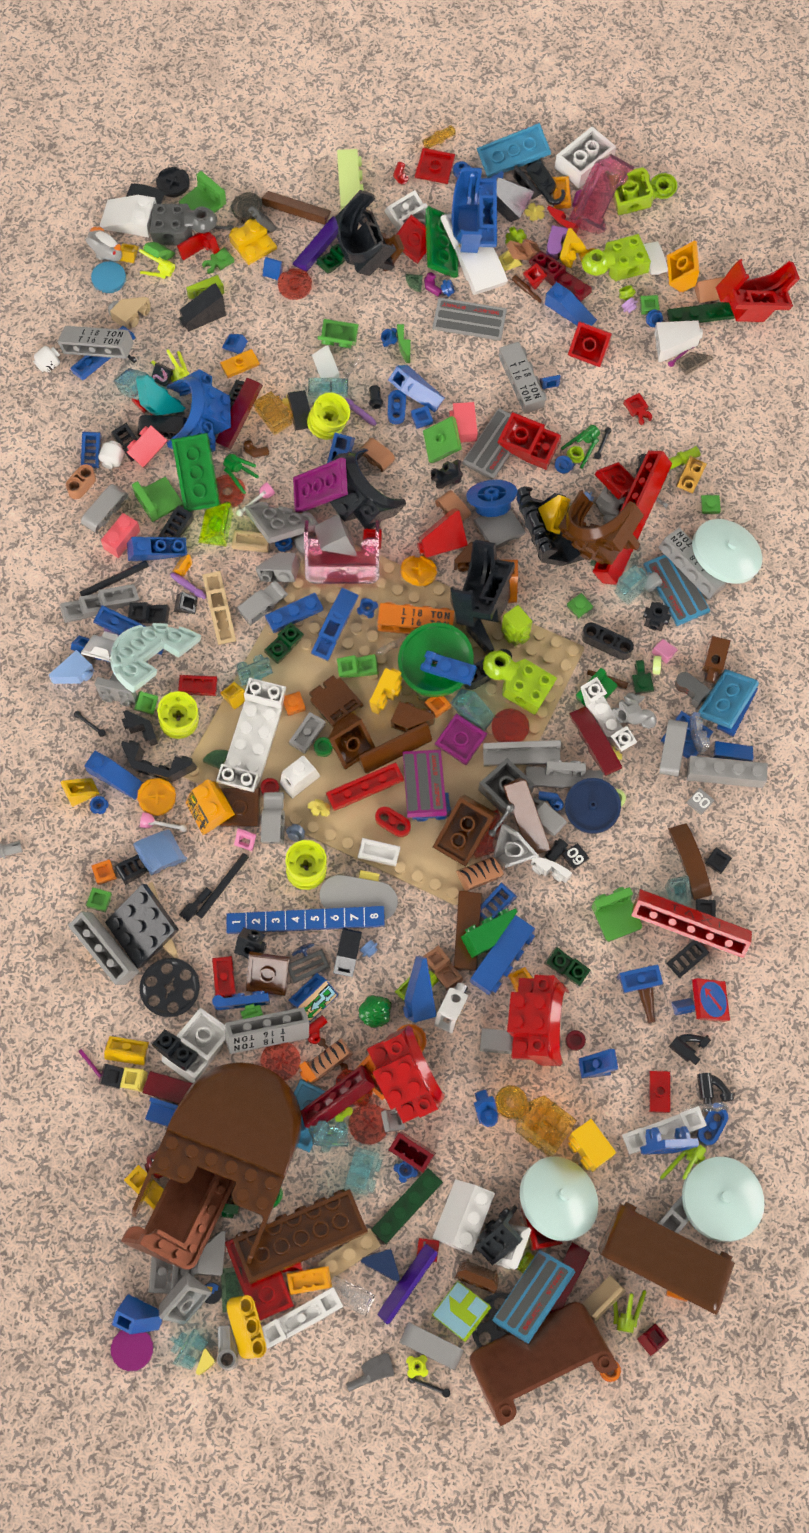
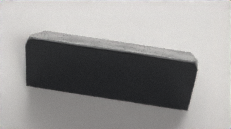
M515 165L513 178L520 186L534 192L531 199L540 196L541 192Z

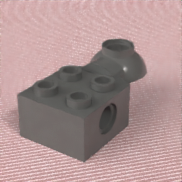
M153 204L150 235L153 242L161 245H179L193 236L192 229L199 233L212 230L217 224V216L214 211L203 206L191 210L188 204Z

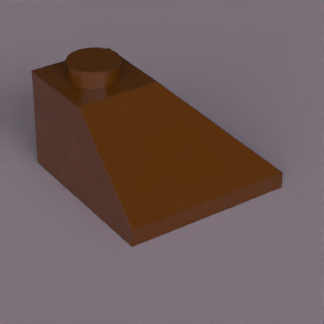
M354 713L338 721L328 737L345 770L359 761V755L375 748L362 719Z

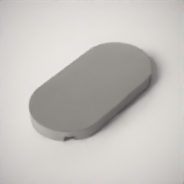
M334 875L328 878L320 889V900L325 909L384 906L385 920H387L395 913L398 906V897L395 890L389 884L347 875Z

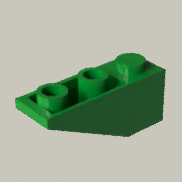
M506 908L497 913L499 917L493 919L490 916L481 921L483 925L479 927L473 925L465 929L466 933L461 936V939L471 958L495 946L518 912L516 908L511 911Z

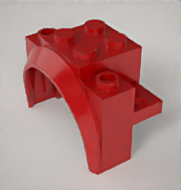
M739 259L731 267L723 280L715 287L720 302L730 303L736 322H764L775 310H790L793 307L788 291L799 281L800 277L794 262L788 261L768 275L747 280L749 274L745 272L742 264L743 260Z
M534 975V978H519L518 992H511L507 1032L513 1037L511 1058L533 1060L538 1065L561 1067L563 1063L560 1052L561 1011L565 992L569 993V990L555 975Z
M408 1025L389 1034L386 1039L367 1048L376 1067L372 1073L390 1109L396 1108L403 1123L418 1116L421 1118L439 1109L445 1099V1093L441 1091L411 1026Z

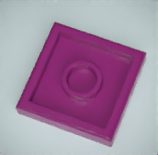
M456 713L435 742V746L464 765H467L488 734Z

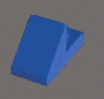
M608 1049L578 1058L582 1079L609 1076L612 1071L618 1070L615 1049Z

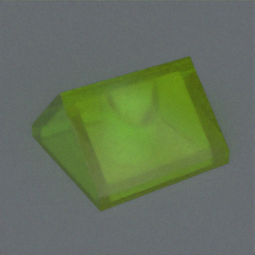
M230 502L205 510L198 543L226 547L233 517Z

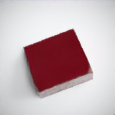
M656 1323L637 1338L650 1356L659 1351L669 1341Z

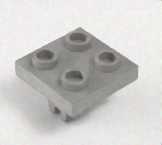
M114 672L109 680L96 678L95 686L103 701L112 703L113 700L118 701L126 707L135 705L137 699L136 691L133 693L126 689L117 679Z

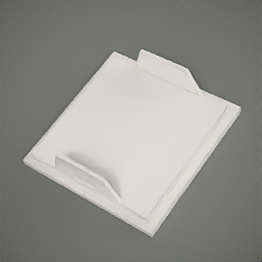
M104 631L101 637L92 635L81 654L110 662L112 647L118 635Z

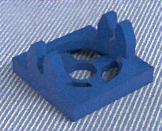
M687 1126L675 1128V1139L665 1140L661 1139L658 1127H653L652 1129H646L645 1138L647 1145L641 1146L640 1151L643 1155L674 1154L699 1146L698 1138L690 1137Z

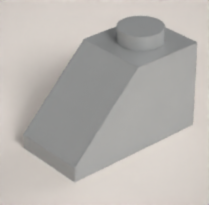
M226 1231L218 1232L207 1242L197 1264L192 1268L194 1270L193 1275L221 1276L223 1274Z

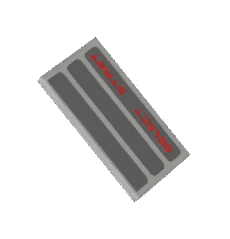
M438 298L432 330L501 341L507 308Z
M500 408L496 411L462 461L463 465L491 480L495 479L512 454L497 443L511 414Z

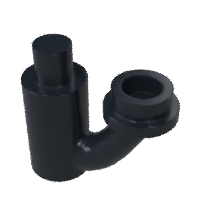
M683 1034L677 1036L668 1047L686 1062L690 1060L694 1065H697L701 1059L695 1055L696 1051L687 1042L700 1043L698 1047L704 1049L711 1039L709 1035L703 1037Z
M711 1073L697 1074L700 1099L704 1101V1107H712V1099L714 1098L713 1085L723 1093L720 1094L722 1102L734 1101L735 1093H731L721 1079L711 1075Z

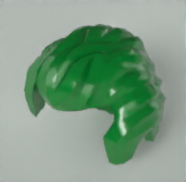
M368 996L359 1007V1018L371 1028L382 1027L389 1022L392 1002L385 997Z

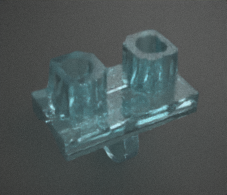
M260 654L254 657V663L247 665L246 662L237 664L238 669L236 671L242 686L248 683L249 678L262 681L261 678L273 673L268 657L264 658Z
M318 1121L316 1126L309 1127L308 1131L312 1136L313 1145L321 1146L322 1152H329L331 1147H348L349 1145L347 1137L348 1128L345 1122H337L335 1127H330L326 1121Z
M193 1329L185 1343L183 1341L187 1334L181 1332L178 1339L173 1336L170 1340L175 1343L171 1349L173 1353L176 1354L179 1348L182 1347L173 1362L174 1365L190 1370L193 1369L197 1359L188 1353L192 1347L203 1352L208 1344V1341L200 1335L201 1332Z

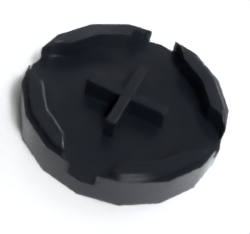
M177 167L165 168L156 179L157 189L166 192L165 196L167 197L181 196L189 189V175L185 170L177 169Z

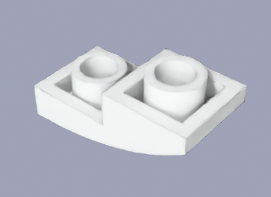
M658 241L644 244L651 260L650 274L658 275L668 272L667 263Z
M536 857L531 861L532 870L538 875L543 874L546 877L551 871L554 879L564 883L571 878L572 872L551 860Z

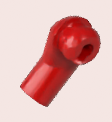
M398 162L393 176L399 184L404 185L409 180V176H405L406 173H403L405 164Z
M323 1015L309 1024V1038L307 1039L311 1044H318L321 1040L320 1029L328 1023Z

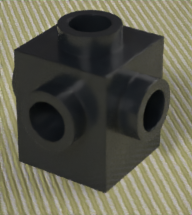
M652 602L650 608L646 607L643 618H646L644 626L652 630L662 631L664 624L668 625L671 615L668 614L670 607L661 602Z
M243 927L237 937L234 953L249 959L250 952L264 953L267 947V943L264 942L266 934Z

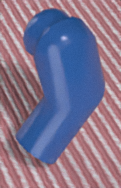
M539 791V800L548 801L555 811L563 809L564 803L557 793Z

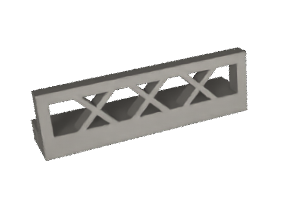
M561 740L483 743L484 766H499L506 758L514 765L547 764V761L561 760Z

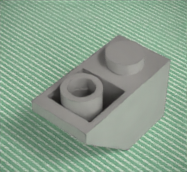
M277 553L256 566V572L260 581L295 582L300 564L296 553Z

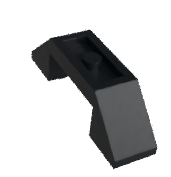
M129 740V743L121 742L127 759L136 772L174 782L197 769L193 759L187 756H182L181 758L175 756L171 768L164 765L153 766L151 762L142 760L145 751L138 742Z

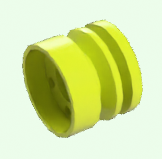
M324 393L320 395L314 402L307 418L308 428L312 434L323 440L333 439L335 432L340 434L350 417L349 404L339 394Z
M175 691L168 693L161 699L157 712L160 728L164 734L174 739L187 738L193 734L199 722L197 703L193 697L185 692ZM178 715L181 716L180 721H176Z
M301 840L289 847L285 859L286 875L288 881L294 887L301 890H310L318 887L324 881L327 869V856L320 844L312 840ZM304 866H308L309 870H305Z

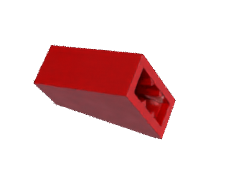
M456 508L450 510L418 537L419 543H417V548L420 554L427 558L468 545L460 510Z

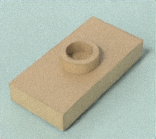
M234 530L232 549L268 553L270 544L260 532Z

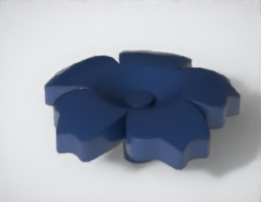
M314 943L300 946L292 952V956L298 953H303L304 957L308 956L306 951L314 946Z

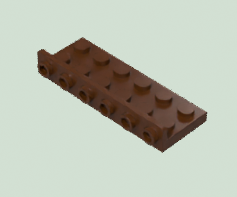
M338 1190L328 1199L325 1197L317 1199L309 1207H306V1205L294 1210L295 1213L288 1216L287 1214H282L276 1217L274 1222L266 1224L251 1264L247 1263V1259L261 1224L257 1225L256 1229L250 1232L246 1230L238 1233L233 1242L249 1283L257 1282L368 1234L351 1190Z

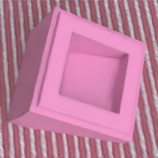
M662 639L653 648L652 653L655 656H661V660L667 664L678 649Z

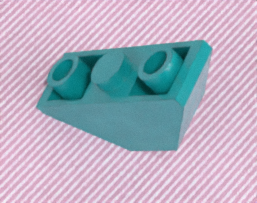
M149 375L137 376L136 383L140 405L152 415L177 413L186 409L181 405L179 399L168 394L167 389L157 385L154 378Z

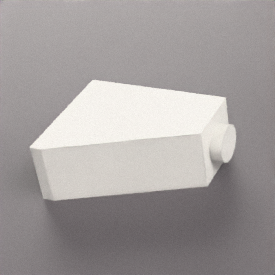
M699 321L657 322L655 340L658 362H663L698 346L700 338L703 337V330L699 327Z

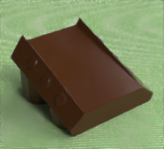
M469 1258L460 1263L455 1276L460 1281L494 1294L498 1288L499 1277L497 1270L492 1271L471 1263Z

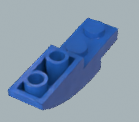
M344 588L340 590L318 634L317 641L311 651L312 655L329 661L357 602L358 594Z

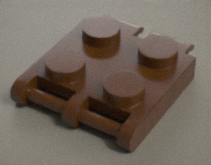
M334 675L323 682L325 689L319 685L309 692V695L312 697L310 702L333 728L338 721L351 714L357 708L364 706L340 677L336 679Z

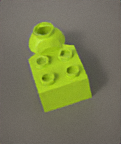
M643 167L609 176L610 190L618 215L651 208L654 199H668L675 194L678 187L675 177L668 173L655 175L650 181V175Z
M636 234L606 242L605 250L594 249L586 253L582 258L581 264L585 272L594 276L602 275L609 270L610 278L617 282L648 273L651 260L640 235Z
M501 650L488 653L483 661V669L490 678L505 680L502 696L533 715H536L557 680V677L525 658L514 662L510 655ZM495 661H500L503 666H497Z

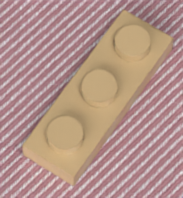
M370 1228L367 1230L368 1234L348 1242L317 1263L319 1267L329 1266L331 1280L358 1263L363 1257L368 1256L381 1247Z

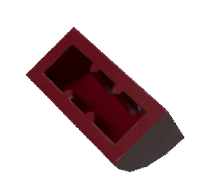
M403 1131L398 1133L388 1151L424 1173L436 1155L434 1151Z

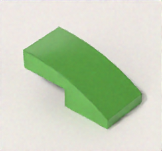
M149 242L144 246V251L156 258L160 257L167 260L175 255V252L157 242Z
M397 324L399 350L405 362L410 363L411 340L404 339V324Z
M375 654L358 658L353 655L337 659L339 677H362L379 674L377 656Z

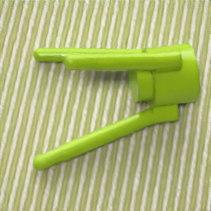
M699 1144L696 1148L682 1151L660 1176V1179H664L683 1157L687 1155L686 1159L690 1162L682 1177L686 1179L693 1165L705 1160L704 1154L706 1149Z
M646 1290L642 1291L634 1317L631 1315L633 1293L629 1295L626 1314L621 1313L619 1317L617 1301L613 1304V1324H617L616 1330L634 1332V1327L637 1328V1320L646 1296Z

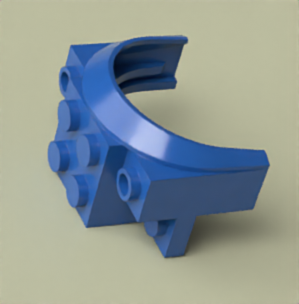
M462 167L455 184L452 202V232L454 238L460 244L461 253H478L479 247H497V178H481L482 168Z
M198 369L167 385V389L170 388L179 393L180 396L192 393V404L188 419L180 432L171 439L208 433L211 452L216 451V434L231 427L230 396L213 387L212 376ZM170 439L169 441H167V445L169 448L173 449L172 441Z

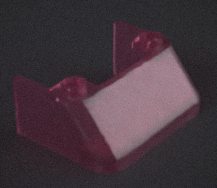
M612 154L597 160L586 179L568 221L575 223L578 229L596 235L605 232L606 223H604L605 219L603 217L617 187L626 183L628 179L627 173L633 171L635 167Z
M309 520L305 521L304 550L305 577L307 581L312 584L375 583L379 579V520H376V538L364 539L361 543V551H356V556L322 551L318 538H309Z

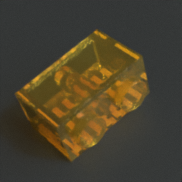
M272 391L255 401V411L274 435L292 425V413L288 408H284L278 395L275 396Z

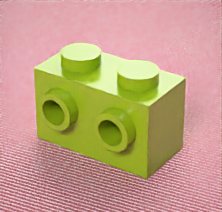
M517 605L503 615L501 631L504 633V638L507 642L512 643L515 647L520 643H526L530 638L532 620Z

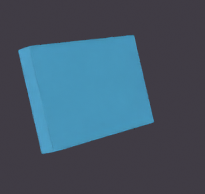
M725 669L698 711V716L731 729L758 687V680Z
M300 1079L294 1091L300 1111L326 1091ZM302 1118V1131L297 1147L310 1153L322 1127L317 1131H312L305 1127Z

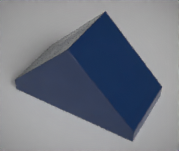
M391 1249L362 1258L361 1263L397 1283L399 1282L400 1277Z

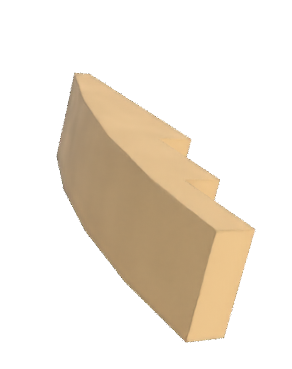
M216 571L202 574L217 643L222 645L236 642L221 572Z

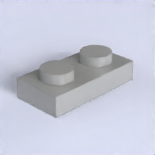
M309 712L290 739L289 745L306 754L326 725V721Z

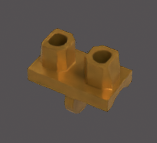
M690 456L676 487L693 494L707 463Z

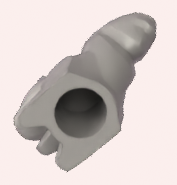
M604 487L595 502L600 513L604 515L603 520L605 524L619 514L618 508H622L626 499L624 497L618 500L614 495L608 493L606 487Z
M628 693L624 697L625 701L621 700L619 702V708L612 709L620 723L641 724L642 727L647 729L654 728L657 723L656 716L651 710H642L639 706V703L645 696Z

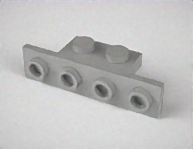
M554 759L547 761L546 768L526 767V776L535 784L534 786L571 788L583 779H603L602 771L586 770V763L576 760L562 762L561 760Z

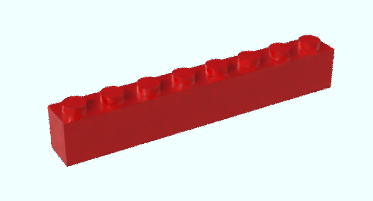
M648 450L620 510L621 512L631 501L643 513V518L633 532L637 540L672 466V462L664 451ZM623 548L612 565L596 562L592 572L601 583L618 585L634 549L629 548V550Z

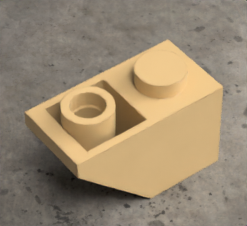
M149 298L121 299L110 310L112 320L127 329L136 327L139 322L138 312L144 316L150 312Z

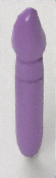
M344 398L349 404L350 409L363 420L373 426L377 424L373 417L354 404L352 400Z
M170 573L172 579L194 593L195 596L206 599V594L201 589L195 587L179 574Z

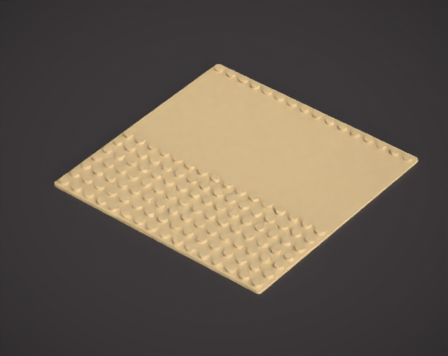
M316 535L311 543L312 548L307 550L300 563L296 581L289 582L285 589L288 595L277 603L274 611L313 593H316L324 611L293 624L304 633V636L279 664L274 662L264 652V649L278 637V633L282 630L273 633L269 624L266 623L234 680L244 690L249 678L285 686V696L300 691L306 707V711L288 716L283 704L265 768L256 788H260L262 781L267 778H273L278 781L280 792L284 793L283 810L286 826L289 827L292 824L300 825L305 830V835L446 902L458 905L459 891H464L456 871L465 866L433 848L447 819L437 820L436 818H430L427 821L418 822L417 820H412V818H407L405 778L401 783L339 810L333 811L332 807H330V814L327 817L321 816V814L317 817L313 816L311 809L307 806L308 803L315 799L323 800L324 803L326 802L331 806L326 792L367 775L359 761L345 770L334 749L327 757H320L315 753V741L320 737L328 738L333 727L310 702L312 697L309 695V692L319 685L325 689L323 682L332 675L336 679L339 678L338 658L353 655L358 658L375 654L377 656L379 674L362 677H340L364 705L352 713L362 719L375 747L403 734L404 732L391 728V719L399 701L403 703L410 702L421 710L428 708L424 705L425 701L419 700L416 692L402 678L401 686L403 688L399 697L395 696L394 701L386 698L388 700L384 710L380 711L379 715L371 711L369 701L385 668L389 670L394 668L399 671V650L403 641L409 635L378 631L377 623L380 603L392 602L396 605L411 604L415 607L430 606L435 609L449 608L454 610L450 602L451 587L436 580L427 586L412 585L402 578L400 564L355 544L356 556L322 551ZM344 588L358 594L359 597L329 661H325L312 655L311 651L340 590ZM363 598L371 599L373 602L378 603V608L375 609L373 618L357 613V608L360 607ZM506 611L503 612L499 623L481 619L492 642L494 651L507 649L512 653V660L514 662L525 658L557 677V680L536 715L502 696L505 680L492 679L474 690H469L463 685L457 691L444 696L451 704V708L438 718L435 717L434 725L429 726L432 741L413 751L441 750L435 746V742L456 713L488 734L483 743L540 741L584 652V647L533 623L529 640L515 647L512 643L507 642L504 638V633L501 631L503 615L507 613ZM454 612L453 626L462 631L470 641L474 653V664L483 660L487 654L466 631V625L456 624ZM223 699L191 756L197 769L185 775L184 778L199 785L207 779L216 782L221 764H225L244 703L237 709H234ZM311 712L325 720L326 725L306 754L289 745V741L308 713ZM483 743L467 765L441 750L445 793L449 792L451 812L458 799L465 794L498 813L490 829H493L503 814L478 790L479 783L497 767L484 766ZM304 755L320 774V777L294 798H291L280 785L283 770ZM403 756L376 770L396 762L404 777ZM515 765L523 773L527 765ZM218 783L220 788H235ZM260 789V814H262V811L264 809V796L262 795ZM386 806L406 817L411 823L410 833L405 837H397L385 830L375 821L376 811L380 807ZM382 816L381 819L385 821L388 820V817ZM404 826L398 827L400 831L405 829ZM489 831L467 866L480 862L492 838L489 835ZM362 838L400 846L396 867L358 858Z

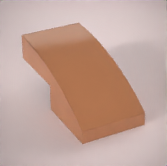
M525 239L522 243L510 240L506 244L513 259L530 260L541 251L537 242Z
M439 945L423 956L427 958L429 968L447 992L449 988H453L457 983L463 981V977L454 968L450 959Z

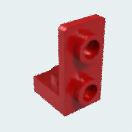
M210 232L197 233L177 245L183 261L204 248L210 250L213 254L220 251L215 236Z

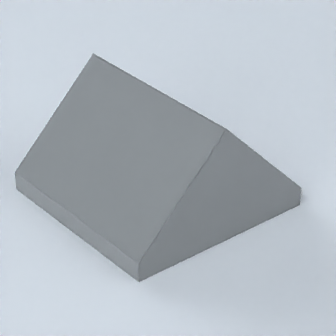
M339 514L315 525L314 529L322 551L356 556L357 553L350 532Z
M186 1272L159 1304V1317L162 1320L184 1325L212 1292Z

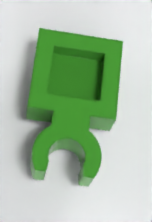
M224 247L218 253L210 255L211 260H205L202 263V267L211 266L207 269V273L211 274L215 271L216 267L222 270L232 264L234 258Z

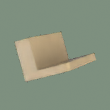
M610 1275L582 1304L586 1307L590 1316L597 1321L626 1291Z

